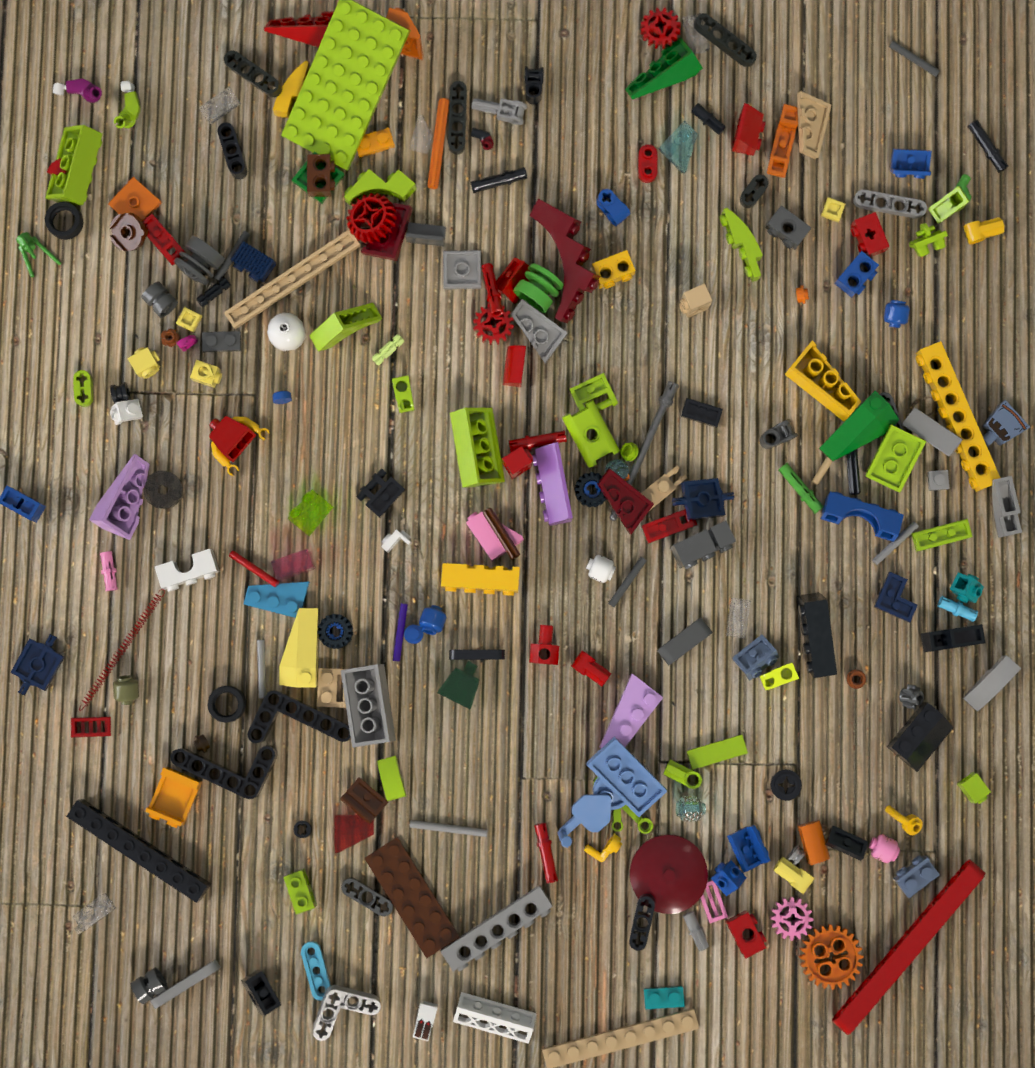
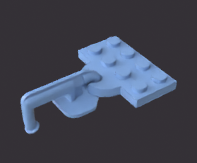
M615 736L586 762V765L598 778L593 785V794H585L573 804V817L558 830L557 834L563 847L571 846L572 839L567 835L580 823L590 832H599L610 822L611 810L620 809L627 805L640 817L667 792V789Z

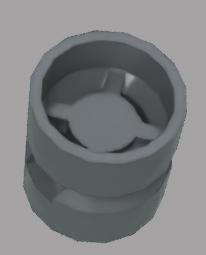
M160 282L150 285L141 297L149 306H153V311L160 318L172 312L178 304V301L171 293H167V289Z
M156 967L145 973V977L140 976L130 984L135 997L141 1004H145L153 999L154 994L159 995L168 989L163 974Z

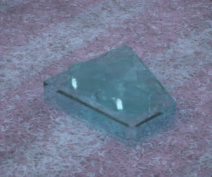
M684 121L658 150L684 174L687 171L688 162L698 134Z

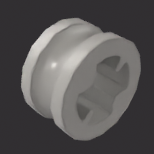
M797 845L789 853L787 859L792 860V864L796 865L805 855V851H801Z

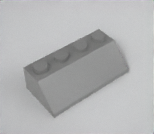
M384 664L341 670L352 748L396 741Z

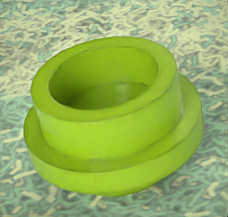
M629 442L621 447L620 453L624 460L633 461L637 457L639 449L635 443Z

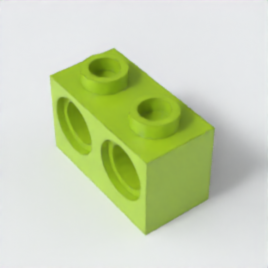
M305 868L283 877L296 915L317 906Z

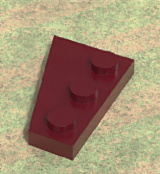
M393 203L397 212L395 214L397 220L393 221L396 227L390 228L392 233L386 234L387 239L381 237L380 242L375 240L373 244L368 243L366 247H363L361 253L363 255L397 261L413 208L409 205Z
M608 469L597 485L628 533L632 535L654 503L614 471Z

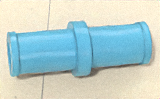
M941 596L938 601L937 607L952 612V615L956 617L959 615L974 622L978 616L977 610L964 606L960 601L955 602L945 596Z

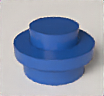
M418 625L408 626L404 632L406 641L411 644L419 643L424 635L421 630L422 628Z

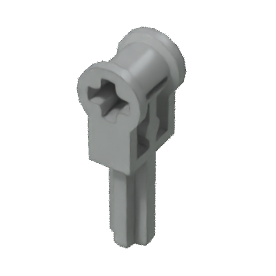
M475 98L472 101V109L497 114V120L523 125L524 110L527 109V104L502 98L500 103Z

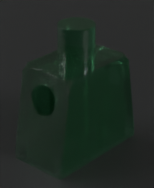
M468 661L463 671L455 667L437 693L471 710L480 679L473 676L478 665Z

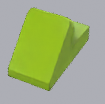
M958 186L929 207L928 210L936 222L940 224L955 212L962 210L970 201L961 187Z

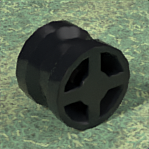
M126 382L121 383L119 386H110L114 403L122 400H131Z

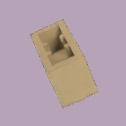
M705 283L683 293L679 307L682 314H686L687 318L709 309L712 298Z

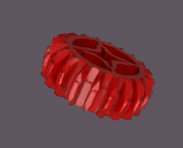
M370 192L368 197L363 194V199L357 198V203L352 204L353 209L348 210L350 215L346 217L350 233L363 243L369 241V243L373 244L375 240L380 242L381 237L387 239L386 234L392 233L390 228L396 227L393 221L397 220L395 215L397 212L393 203L386 196H381L378 193L374 195Z

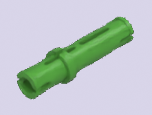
M788 462L778 470L799 494L800 500L804 501L814 514L824 507L813 494L814 491L804 484Z

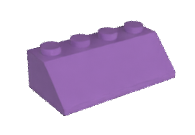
M556 442L537 448L532 457L533 464L538 466L539 473H535L537 485L541 484L542 492H539L540 501L545 503L546 508L543 511L544 522H548L549 526L572 522L573 517L559 444Z

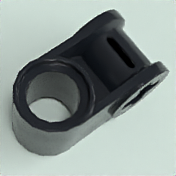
M525 66V99L529 104L536 105L542 99L544 67L529 69ZM531 91L538 92V94L534 96L530 95L529 93Z

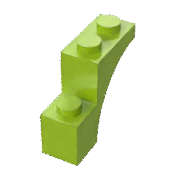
M368 169L358 176L354 186L351 185L347 188L344 198L352 206V204L357 202V198L362 199L363 194L369 196L371 192L373 194L390 195L405 203L416 191V184L399 169L396 173L392 172L388 176L387 183Z

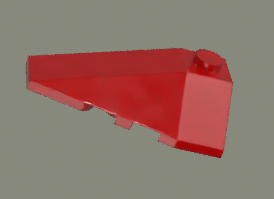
M334 11L321 12L322 16L311 17L310 14H307L298 20H295L294 17L269 20L264 27V31L319 47Z

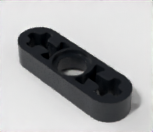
M449 650V660H505V650Z
M647 893L642 894L638 899L629 939L631 948L636 951L643 950L646 947L656 904L655 898ZM645 899L649 900V904H652L648 906L646 913L643 912L644 903H641ZM640 917L646 918L648 925L645 927L639 926L637 919ZM638 932H642L641 941L643 942H640V945L636 944V940H633L637 938Z

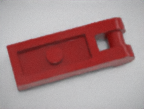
M150 214L143 220L144 226L148 230L147 237L173 266L175 265L173 262L175 258H180L179 253L185 251L156 217ZM174 247L176 251L170 255L168 251Z
M686 509L641 525L647 544L695 527L698 524L696 520H688ZM684 516L687 523L682 524L680 517Z

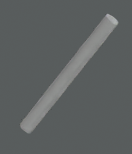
M410 820V828L487 837L488 829Z

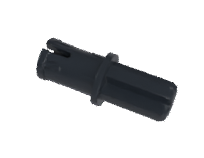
M699 103L692 109L691 113L698 117L704 126L707 125L718 135L725 130V125L713 116L714 113L708 112Z

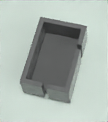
M725 520L710 527V530L706 529L672 545L670 549L679 568L685 567L687 570L698 564L697 561L700 559L704 562L716 556L715 552L717 551L721 554L733 548L732 544L736 540Z

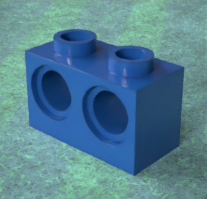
M861 251L834 284L851 298L855 293L859 295L866 287L864 285L867 279L871 281L878 273L876 268L879 264ZM860 265H865L868 268V272H863L860 269ZM848 279H853L856 282V286L849 285Z
M7 485L0 496L1 505L36 523L46 508L40 502Z

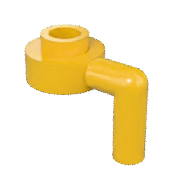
M890 805L885 808V811L890 816L902 823V829L909 835H916L922 829L923 822L916 815L910 814L905 817Z
M614 833L601 853L589 844L586 845L583 851L598 861L604 862L609 854L618 852L622 846L620 842L621 837Z

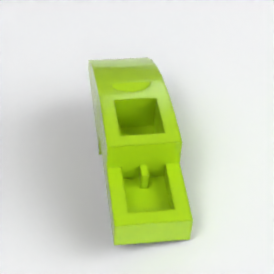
M725 208L722 211V216H720L722 226L726 227L727 242L729 245H732L733 249L740 247L739 255L741 260L745 261L746 276L750 277L751 282L757 281L761 277L757 261L761 260L763 256L760 247L745 223L735 213Z

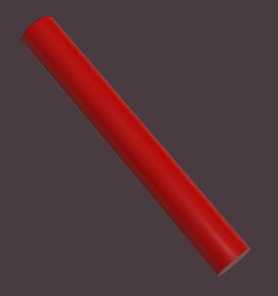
M234 550L230 552V558L273 587H277L279 584L277 579Z

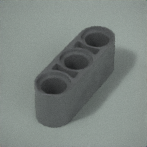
M700 617L657 651L669 666L713 632L703 618Z

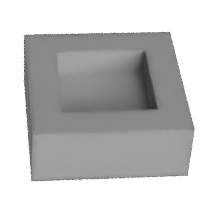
M948 470L927 472L929 491L950 489Z

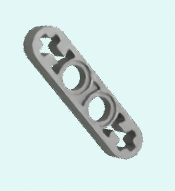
M859 190L853 198V203L857 208L914 219L923 217L927 211V205L922 200L870 190ZM861 195H864V199H867L864 203H861V200L858 199ZM872 196L874 197L872 200V205H869L871 201L868 200H870ZM883 198L886 205L879 207L876 204V199ZM895 202H902L904 209L897 210L894 206ZM918 205L919 209H921L922 211L916 213V209L912 208H915Z
M216 959L157 995L150 1000L155 1009L216 972L221 968Z

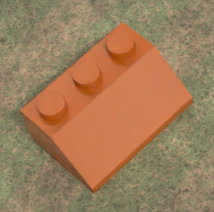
M389 8L386 18L411 30L401 54L423 60L421 35L409 14L401 8Z

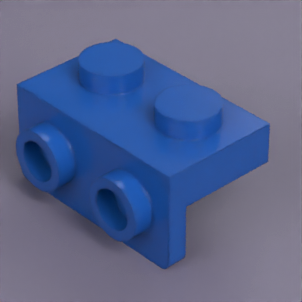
M893 148L890 172L895 174V177L906 178L907 175H914V178L921 179L925 178V175L931 176L929 169L932 151Z
M755 825L744 827L727 836L742 872H747L760 864L770 862L768 850L764 846L760 832Z

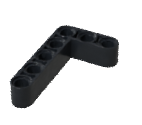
M276 690L270 691L265 695L247 733L248 739L252 743L265 741L279 712L338 741L346 742L351 740L348 724ZM273 694L279 696V702L276 705H273L270 701V697ZM294 702L297 706L294 713H290L287 709L288 704ZM309 710L314 713V719L311 722L305 719V713ZM265 711H268L271 715L268 722H264L261 717ZM325 719H329L332 723L329 730H325L322 727V722ZM343 727L349 730V736L346 739L339 735V731ZM255 729H259L262 732V737L259 740L253 737Z
M270 745L260 748L246 777L185 748L174 750L171 753L170 759L172 764L243 798L253 799L261 793L277 759L278 752L275 747ZM266 749L272 751V758L270 760H266L263 756V752ZM179 752H183L185 755V760L182 763L177 760ZM197 760H200L203 764L200 771H197L194 767V763ZM257 767H261L264 770V775L261 778L255 775ZM214 768H217L220 771V777L218 779H215L212 776V770ZM232 776L238 780L236 787H232L229 784V779ZM248 785H253L255 787L256 791L254 795H249L247 793L246 789Z

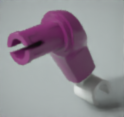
M83 78L66 81V85L55 83L53 86V93L57 95H64V90H66L68 94L81 95L90 103L98 102L102 96V91L99 87Z

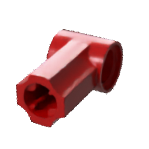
M581 651L571 667L602 687L612 673L596 663V660L590 655Z

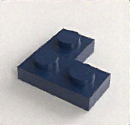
M888 572L874 608L910 623L918 605L900 597L908 579Z

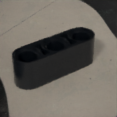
M227 122L222 123L217 131L228 169L235 179H243L248 171L237 133L233 125ZM226 131H232L229 136H223ZM232 148L237 149V151L234 154L228 153L229 150ZM236 166H242L240 171H233Z

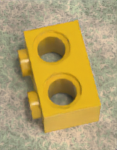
M627 250L594 262L591 266L592 272L600 276L599 289L603 287L605 289L611 288L616 282L621 280L622 282L629 281L633 278L632 276L635 275L636 271ZM624 264L628 269L620 271L618 265ZM607 271L610 273V277L603 278L600 273Z

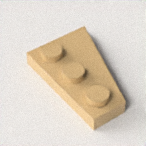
M802 91L797 93L799 153L816 159L820 155L832 105Z

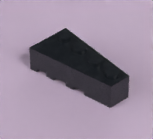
M820 592L797 596L801 618V631L805 641L803 647L808 658L806 662L807 672L814 678L837 675L828 600Z

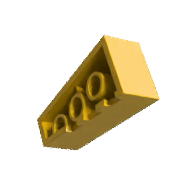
M812 340L784 375L845 422L861 403V400L846 382L844 383L835 368L833 369L823 353L821 354L816 347L817 345Z
M443 563L441 587L445 588V591L448 592L464 589L465 593H476V590H483V594L495 595V591L503 592L502 595L514 596V593H518L520 567L508 569V567L504 566L489 568V566L485 565L470 566L467 564Z

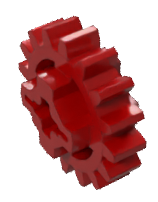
M658 7L656 12L649 10V16L644 15V21H641L640 33L643 35V41L649 40L648 46L655 44V49L659 45L665 49V44L671 47L672 40L677 41V35H680L681 29H679L681 22H677L678 15L673 16L672 10L667 13L665 7L663 11H660Z
M487 304V309L481 307L482 313L476 312L475 316L478 319H473V323L477 325L473 327V330L479 331L476 337L482 336L483 343L489 340V345H492L493 341H496L497 345H499L500 339L506 342V335H512L509 329H514V325L510 324L514 321L513 317L508 318L510 311L504 312L502 314L503 317H495L491 314L490 304ZM488 315L487 319L481 323L483 317ZM491 321L495 322V328L492 327ZM506 326L505 330L499 334L500 329ZM488 331L489 333L492 334V336L487 335V334L484 333V332Z

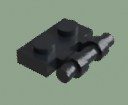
M382 468L377 474L374 473L370 482L366 486L363 485L360 493L356 496L361 502L367 496L370 500L366 503V506L379 518L405 491L392 477L385 482L382 478L387 473ZM377 484L381 485L382 487L374 495L371 492Z

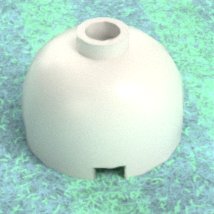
M280 313L273 317L268 324L267 334L275 348L281 351L295 350L302 345L306 334L305 326L299 317L291 313Z

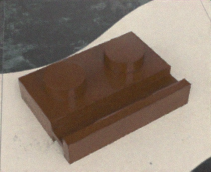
M360 777L340 798L343 803L369 825L388 804L385 798Z

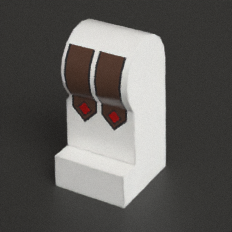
M421 1000L413 1038L424 1041L429 1040L438 1004Z

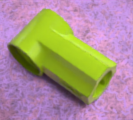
M671 759L663 775L691 789L698 788L702 783V777L699 773ZM691 774H695L698 777V782L695 785L688 784L687 779Z

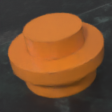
M804 285L796 288L798 303L806 304V300L809 299L808 288L804 289Z

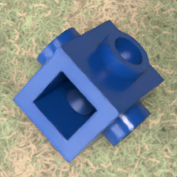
M732 860L726 864L720 863L714 869L715 874L711 877L713 882L726 896L737 890L747 878Z

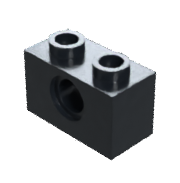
M256 970L241 980L260 1015L266 1016L282 1005L262 970Z

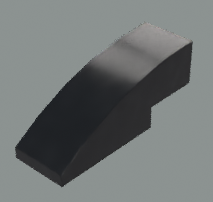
M982 624L921 633L924 653L986 643Z

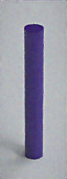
M400 603L392 661L400 662L408 604Z

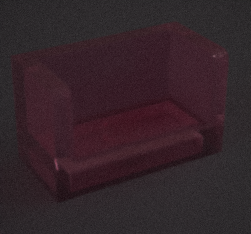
M308 549L271 561L278 581L316 569L311 552Z

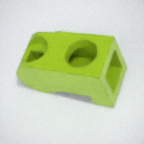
M409 375L392 378L399 413L414 411Z

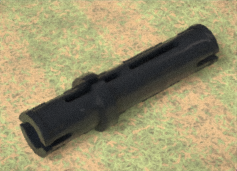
M976 120L969 124L968 129L972 132L987 155V160L991 161L997 172L1000 173L1008 168V164L1000 154L1001 151L992 143L979 121Z
M523 167L512 171L505 170L504 173L471 181L470 183L474 194L508 184L509 186L513 182L528 179L526 169Z

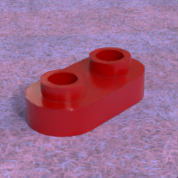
M647 144L642 146L638 153V177L644 183H651L657 176V150L654 146ZM650 151L651 155L647 156L645 152ZM649 169L651 174H646L645 170Z

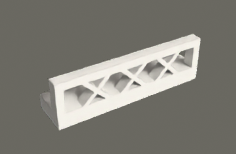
M461 992L453 1022L529 1044L537 1013ZM459 1014L468 1015L469 1018L461 1017ZM479 1020H485L488 1023L485 1024L480 1022ZM499 1025L506 1026L507 1028L502 1029L499 1027ZM517 1031L527 1032V1035L520 1034Z

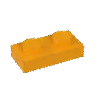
M385 128L364 135L357 150L359 158L394 148L395 144L390 129Z

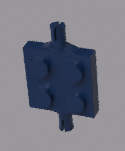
M718 478L683 481L681 483L682 497L673 498L672 502H674L673 506L684 505L688 520L723 517L726 515L724 500H734L735 496H732L734 495L733 492L723 493Z
M49 634L45 644L29 638L10 672L23 681L18 693L25 696L30 686H36L44 691L47 690L65 656L57 653L52 648L57 638L56 636Z

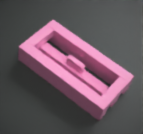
M713 880L707 882L705 890L715 915L714 918L711 917L704 895L700 898L709 924L728 917L717 885ZM710 885L713 886L722 915L718 914L709 889Z

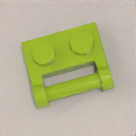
M604 373L569 389L579 411L585 408L583 404L604 394H607L608 399L596 404L599 411L611 405H618V401Z

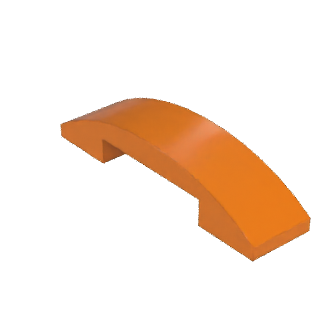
M787 104L783 105L769 158L767 174L782 178L786 176L789 157L798 127V107Z

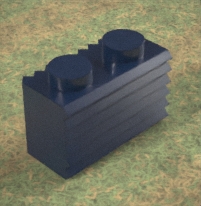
M244 241L240 243L230 259L233 263V268L241 273L243 270L249 273L248 277L255 282L260 280L264 283L276 266L273 259Z

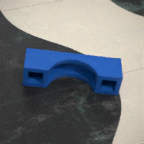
M830 492L825 499L820 519L839 525L847 517H862L872 525L876 537L894 542L900 534L904 514H900L893 509L881 508L877 504L862 502L858 498L843 496L839 492Z

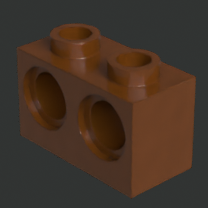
M307 154V193L309 197H332V191H335V179H332V172H335V161H332L330 154ZM319 164H326V167L324 169H317V166ZM319 182L326 183L323 188H318L317 184Z

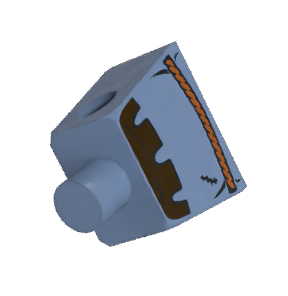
M1004 400L983 423L982 428L987 432L983 435V439L987 447L994 441L1000 446L1024 432L1030 426Z

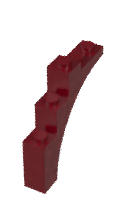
M538 199L529 216L538 221L550 233L558 247L564 270V290L555 318L561 322L568 323L574 317V310L577 305L583 300V293L585 291L592 293L598 287L600 276L582 266L588 260L591 249L573 239L580 230L581 221Z

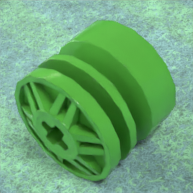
M531 263L529 266L530 271H526L524 274L528 281L520 280L513 289V292L518 298L523 299L539 312L546 313L553 303L548 295L557 297L558 291L563 289L564 284L548 269Z

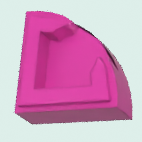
M189 335L176 343L185 352L198 343L199 340L195 335Z

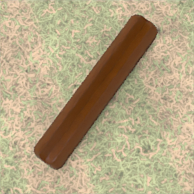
M490 507L484 510V517L512 560L519 557L518 549L493 509Z

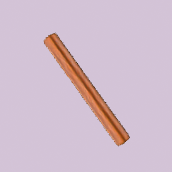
M446 98L438 100L427 187L433 190L438 189L450 102Z

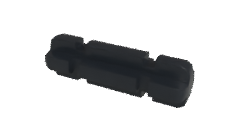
M222 278L219 284H214L204 292V295L198 296L196 300L204 307L208 304L209 300L215 299L223 293L222 290H227L231 284L226 278Z

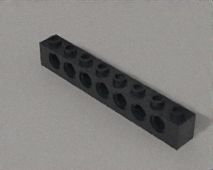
M84 799L77 800L66 816L196 903L201 901L211 886L210 882Z

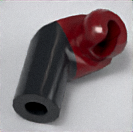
M473 127L471 137L480 139L484 150H491L494 142L490 133Z

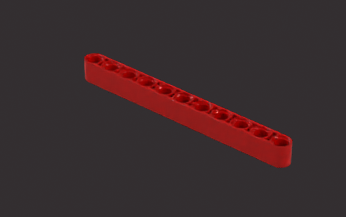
M969 859L960 867L834 1015L832 1022L846 1035L851 1034L982 881L986 873L977 864Z

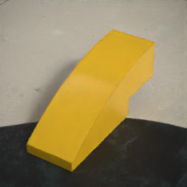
M304 61L298 66L282 86V92L277 96L273 106L275 116L289 118L293 104L296 102L310 69L309 61Z

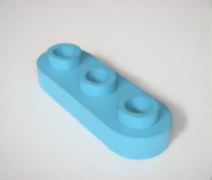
M309 941L303 945L301 956L312 996L316 1000L322 1001L325 992L321 993L319 987L324 986L326 991L331 986L320 945L315 941ZM309 948H314V949H315V953H314V954H310V953L308 952V949H309ZM319 967L320 973H315L313 968Z

